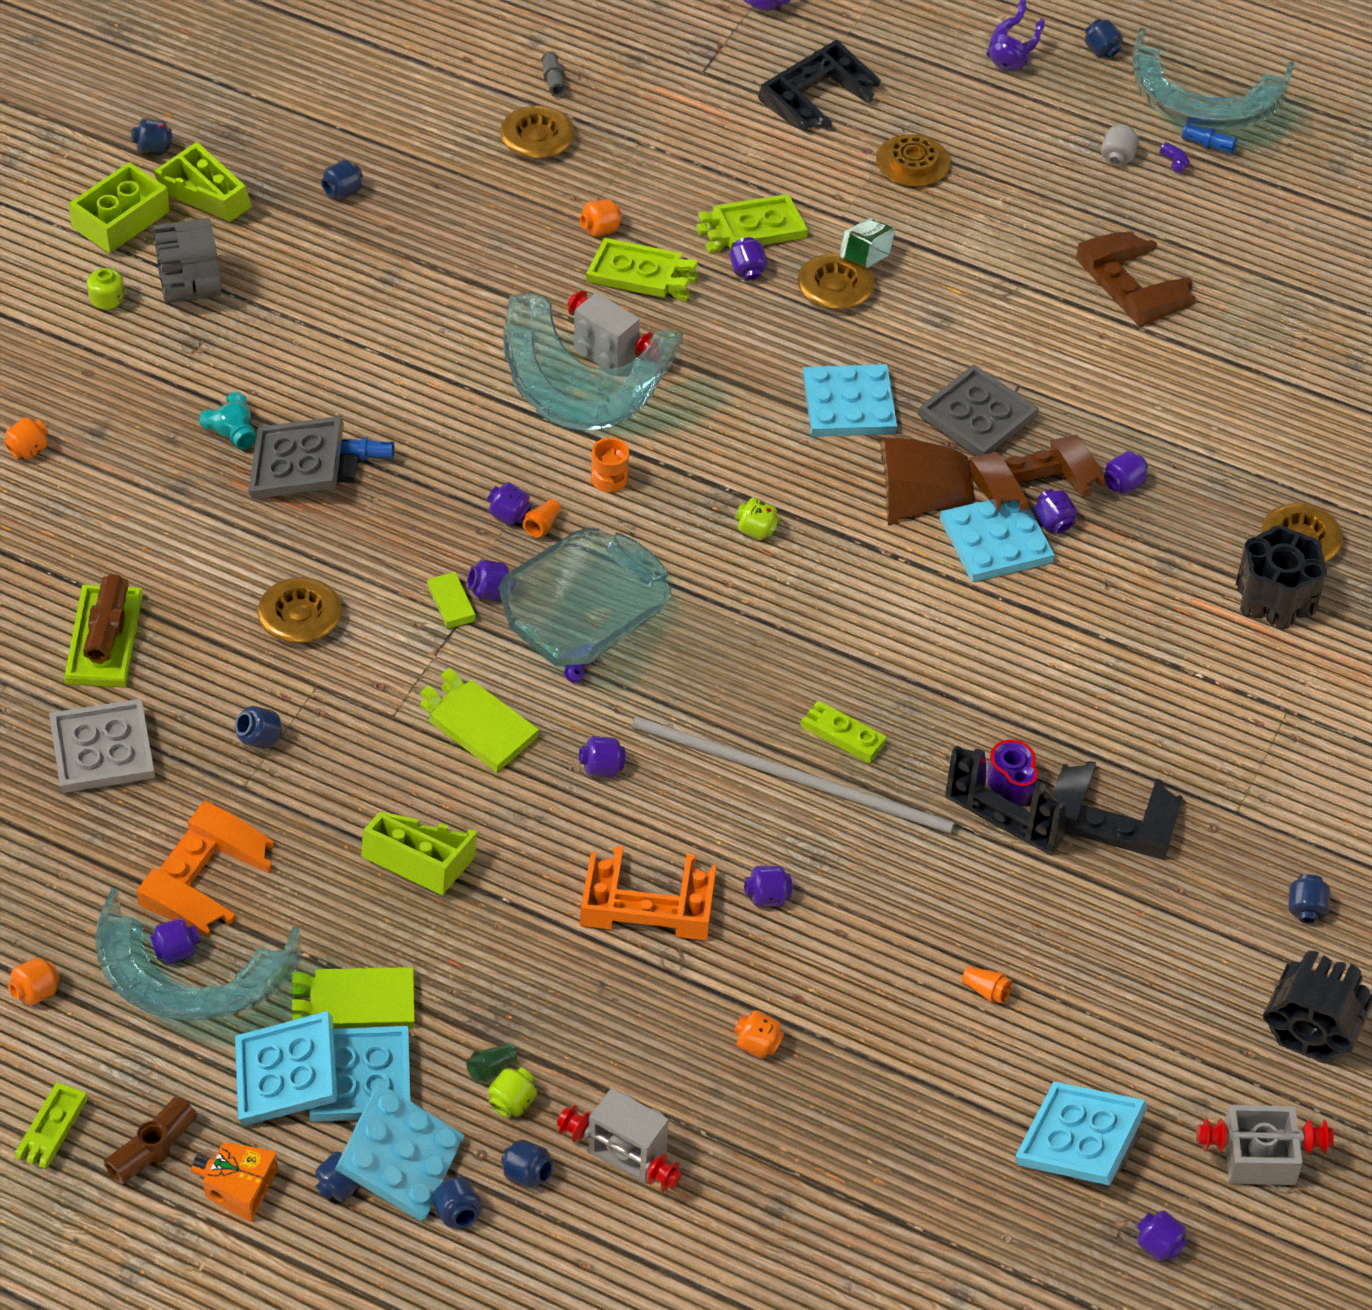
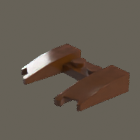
M1129 231L1102 235L1078 243L1076 260L1139 327L1195 304L1196 296L1190 295L1189 289L1192 288L1190 277L1164 281L1142 288L1120 265L1123 262L1156 249L1157 243L1155 241H1147L1136 236L1135 232Z
M1078 435L1050 440V451L1040 450L1027 456H1012L1004 461L997 452L970 457V478L997 510H1001V503H1009L1011 500H1015L1018 503L1019 510H1029V502L1018 482L1062 473L1082 497L1091 495V488L1088 485H1091L1094 481L1100 487H1105L1103 474L1092 454Z

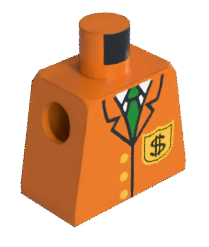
M226 1142L221 1145L214 1159L197 1154L192 1164L191 1173L204 1177V1192L208 1200L252 1222L278 1171L277 1153L272 1150Z

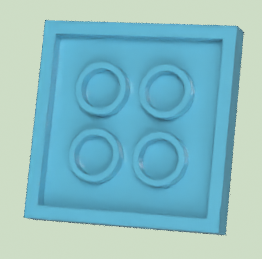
M887 364L803 367V381L811 437L896 434L897 422Z
M989 500L940 512V521L971 582L1054 562L1055 554L1030 508L1029 510H1019V505L1015 500H1011L1009 503H1001V510H997Z
M328 1011L235 1036L238 1120L243 1126L338 1102L333 1018Z
M408 1026L333 1029L338 1102L309 1109L310 1122L359 1120L374 1088L379 1083L410 1101Z
M1054 1081L1015 1156L1017 1164L1110 1186L1147 1110L1146 1102L1142 1099Z
M379 1083L374 1088L335 1170L417 1220L422 1221L427 1217L433 1204V1194L437 1187L442 1184L464 1134Z

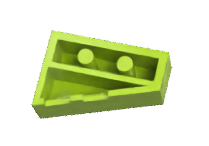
M195 142L154 170L156 180L167 187L168 196L229 222L252 207L246 186L198 142Z
M380 811L363 829L361 857L443 896L475 858L478 831L468 829L467 833L448 830V825L438 823L437 827L419 824V819Z

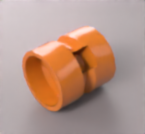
M616 438L600 439L592 447L591 482L594 487L603 492L613 493L620 491L628 483L629 448L626 443Z

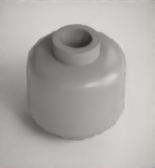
M1118 124L1107 130L1101 146V153L1112 165L1120 166L1127 164L1135 156L1139 138L1133 128L1128 125Z

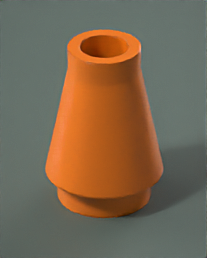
M549 499L544 504L527 512L523 521V528L526 533L534 538L547 535L557 515L561 512L560 504L554 499Z
M968 966L962 977L963 984L968 985L993 1004L996 1002L1003 1004L1012 990L1013 982L1007 978L1005 973Z

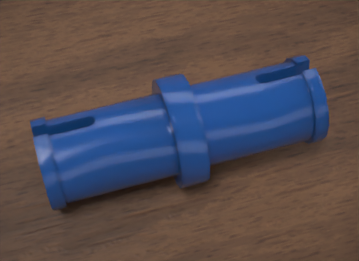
M1186 123L1182 131V139L1202 144L1203 148L1206 149L1212 147L1233 154L1237 145V138L1217 133L1216 129L1213 128L1204 129Z
M362 437L361 440L342 438L340 454L358 455L361 460H368V458L393 460L395 442L371 441L369 437Z

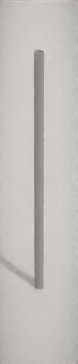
M637 716L632 723V728L949 834L952 833L955 822Z

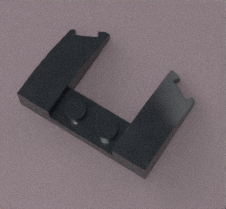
M836 39L761 84L758 99L781 118L802 130H808V127L814 126L829 128L832 121L802 94L804 91L830 77L847 91L870 103L874 97V93L871 90L873 86L879 87L881 79Z
M956 745L951 753L945 798L1052 856L1063 842L1065 836L1066 811L1064 804L1059 802L1040 781L1034 786L1030 812L1026 808L1008 801L997 792L985 788V751L975 749L974 751L966 750Z
M1089 761L1086 762L1085 766L1074 767L1063 764L1052 795L1065 806V833L1165 860L1183 796H1175L1164 788L1165 783L1156 778L1143 821L1084 805L1096 762Z

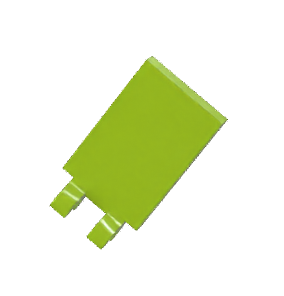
M789 194L713 206L712 212H699L698 217L702 224L696 225L699 235L707 234L711 242H706L705 246L709 254L719 252L726 245L731 250L737 240L746 237H752L763 245L807 238L808 229Z
M604 238L586 273V281L665 298L668 292L675 299L686 302L690 295V291L686 290L688 284H695L698 279V272H695L698 260L682 259V253Z
M450 667L441 674V678L446 681L441 685V689L447 693L446 696L441 699L437 691L429 685L420 691V696L424 698L420 703V707L431 713L429 714V722L496 773L539 737L538 728L472 679L464 684L460 676Z
M413 967L315 969V977H311L304 972H292L293 998L310 996V1002L292 999V1020L328 1011L333 1018V1029L408 1026V1029H414Z

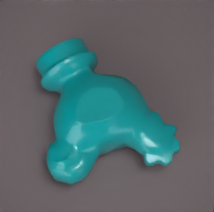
M231 392L226 397L228 404L217 410H205L199 416V423L203 428L207 430L213 429L220 436L230 438L231 444L240 450L251 447L256 441L255 430L250 425L251 413L247 406V397L242 395L241 392Z

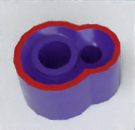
M1003 740L991 749L986 776L988 786L1003 798L1022 807L1032 802L1034 786L1037 782L1038 772L1035 767L1036 756L1033 749L1028 744L1019 740Z

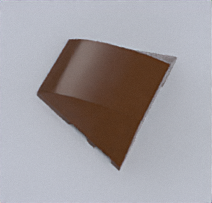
M880 436L881 460L884 463L887 494L886 511L888 526L896 524L897 520L912 516L915 519L921 517V513L932 510L941 512L972 504L973 497L969 463L966 455L954 449L929 442Z

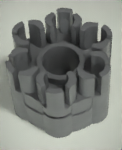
M210 218L154 225L153 236L157 264L161 265L158 266V272L164 295V303L220 296L221 280Z

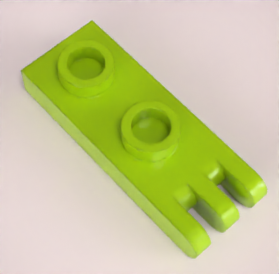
M817 701L813 705V709H810L806 714L807 717L800 721L801 727L869 764L886 744L887 736L821 701Z
M56 1082L16 1149L15 1158L22 1161L30 1150L27 1163L35 1165L42 1155L39 1167L48 1169L88 1100L87 1092Z

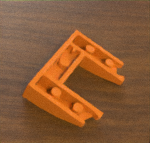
M204 800L187 822L188 831L159 870L155 868L151 870L136 890L138 906L169 920L183 918L188 926L195 925L197 933L208 937L210 935L208 924L221 918L229 925L234 922L235 914L208 896L190 887V884L216 850L269 873L272 863L271 860L265 859V849L273 848V840L233 814Z
M615 846L613 848L615 858L598 861L595 851L590 853L581 904L580 926L612 930L613 921L676 928L675 937L707 941L716 876L715 865L710 867V871L707 874L693 867L696 862V856L686 853L680 896L618 889L624 846Z

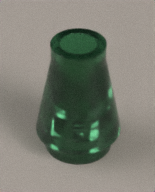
M510 1043L473 1052L471 1057L466 1060L468 1073L477 1083L481 1081L489 1082L510 1063L517 1060V1053Z

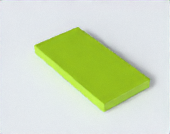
M82 585L65 670V684L126 688L143 597L142 588L128 587L124 605L125 620L122 634L116 636L110 660L104 661L103 664L92 663L90 659L84 657L83 649L89 632L90 610L92 605H96L100 586Z

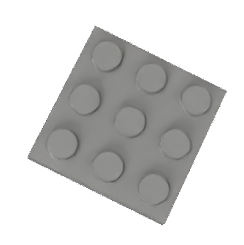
M142 699L49 713L61 793L155 778Z

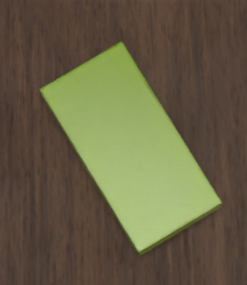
M456 572L427 579V586L447 629L475 621L474 610Z

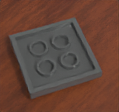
M973 364L922 404L918 409V416L976 456L995 451L1037 417L1039 408Z
M341 416L258 427L248 490L251 498L336 488L344 428Z

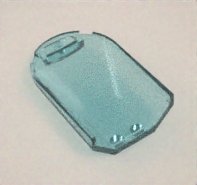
M587 528L573 532L507 573L498 587L509 628L554 666L590 664L662 611L671 594V587H668L666 580L668 573L652 552L630 537L618 532L614 536L603 534L599 528Z

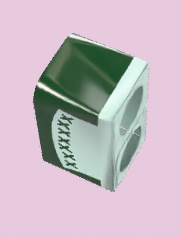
M867 218L844 232L839 257L866 268L887 257L888 255L885 253L890 254L895 228Z

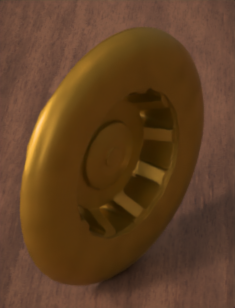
M527 106L517 109L504 119L500 128L501 139L510 150L519 155L532 158L549 157L561 153L570 146L575 135L571 120L559 110L547 106Z
M906 134L895 136L885 141L876 153V163L881 173L889 180L904 186L922 187L936 183L946 175L950 167V157L946 149L937 141L921 135Z
M828 253L816 256L802 266L798 274V286L807 299L819 306L831 309H846L863 303L871 296L875 286L873 274L869 267L866 268L839 257L840 253Z
M1289 503L1273 509L1265 517L1261 527V533L1280 525L1306 536L1316 538L1322 545L1324 562L1336 556L1343 543L1341 528L1334 517L1319 507L1305 503Z
M305 577L290 578L274 584L263 594L257 609L259 622L266 632L279 640L292 643H304L322 638L336 627L342 613L341 601L330 586L319 580Z

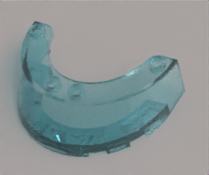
M1140 28L1132 56L1135 84L1140 94L1152 107L1179 124L1185 125L1190 123L1204 129L1213 128L1216 130L1245 128L1272 116L1282 106L1287 97L1294 62L1290 61L1285 78L1263 74L1258 84L1248 90V95L1238 99L1235 96H1202L1189 92L1174 82L1168 83L1163 77V70L1160 65V50L1142 46L1145 29Z
M523 292L510 295L503 333L505 360L508 359L513 375L511 379L522 397H525L537 409V413L551 422L566 428L598 430L621 423L645 405L674 360L684 333L669 329L657 331L644 352L633 362L616 369L595 368L576 359L564 347L554 326L550 301L542 295Z
M111 888L96 929L98 962L111 987L122 998L137 1008L153 1015L170 1019H212L234 1015L251 1009L278 992L291 978L292 972H295L301 960L299 928L292 927L284 950L272 951L257 948L253 958L246 967L235 975V980L226 985L217 986L216 984L198 988L176 983L162 975L149 961L143 945V926L137 919L121 915L118 889Z

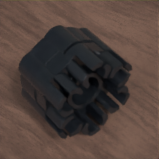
M1280 525L1274 526L1256 537L1249 538L1244 545L1235 586H1238L1237 590L1242 595L1241 612L1248 617L1252 604H1255L1253 618L1259 619L1264 617L1266 608H1268L1266 621L1269 624H1275L1277 614H1279L1276 625L1277 629L1289 628V625L1295 622L1296 616L1299 618L1308 617V614L1313 616L1317 611L1327 574L1320 541Z
M1307 951L1301 962H1292L1291 965L1287 964L1263 1013V1019L1268 1024L1280 1046L1320 1063H1332L1334 1059L1353 1050L1372 1008V994H1370L1371 990L1361 984L1363 980L1362 972L1355 965L1350 963L1344 979L1341 981L1340 979L1347 965L1345 962H1336L1330 976L1327 977L1332 960L1323 955L1316 970L1313 971L1312 969L1319 952Z

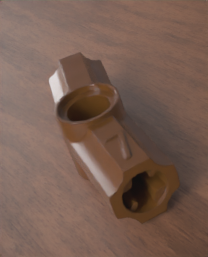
M109 574L106 577H102L96 605H92L90 610L89 632L83 653L84 657L90 659L92 663L103 664L104 661L110 660L116 636L121 635L125 620L124 605L129 583L127 579L122 578L120 575Z
M173 1097L152 1121H147L140 1125L137 1130V1136L104 1160V1166L111 1177L117 1183L124 1184L148 1165L163 1162L169 1155V1147L197 1118L196 1110L185 1099ZM151 1141H158L154 1144H148Z

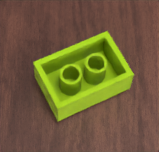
M131 162L126 163L68 203L71 227L109 254L170 212L167 187Z

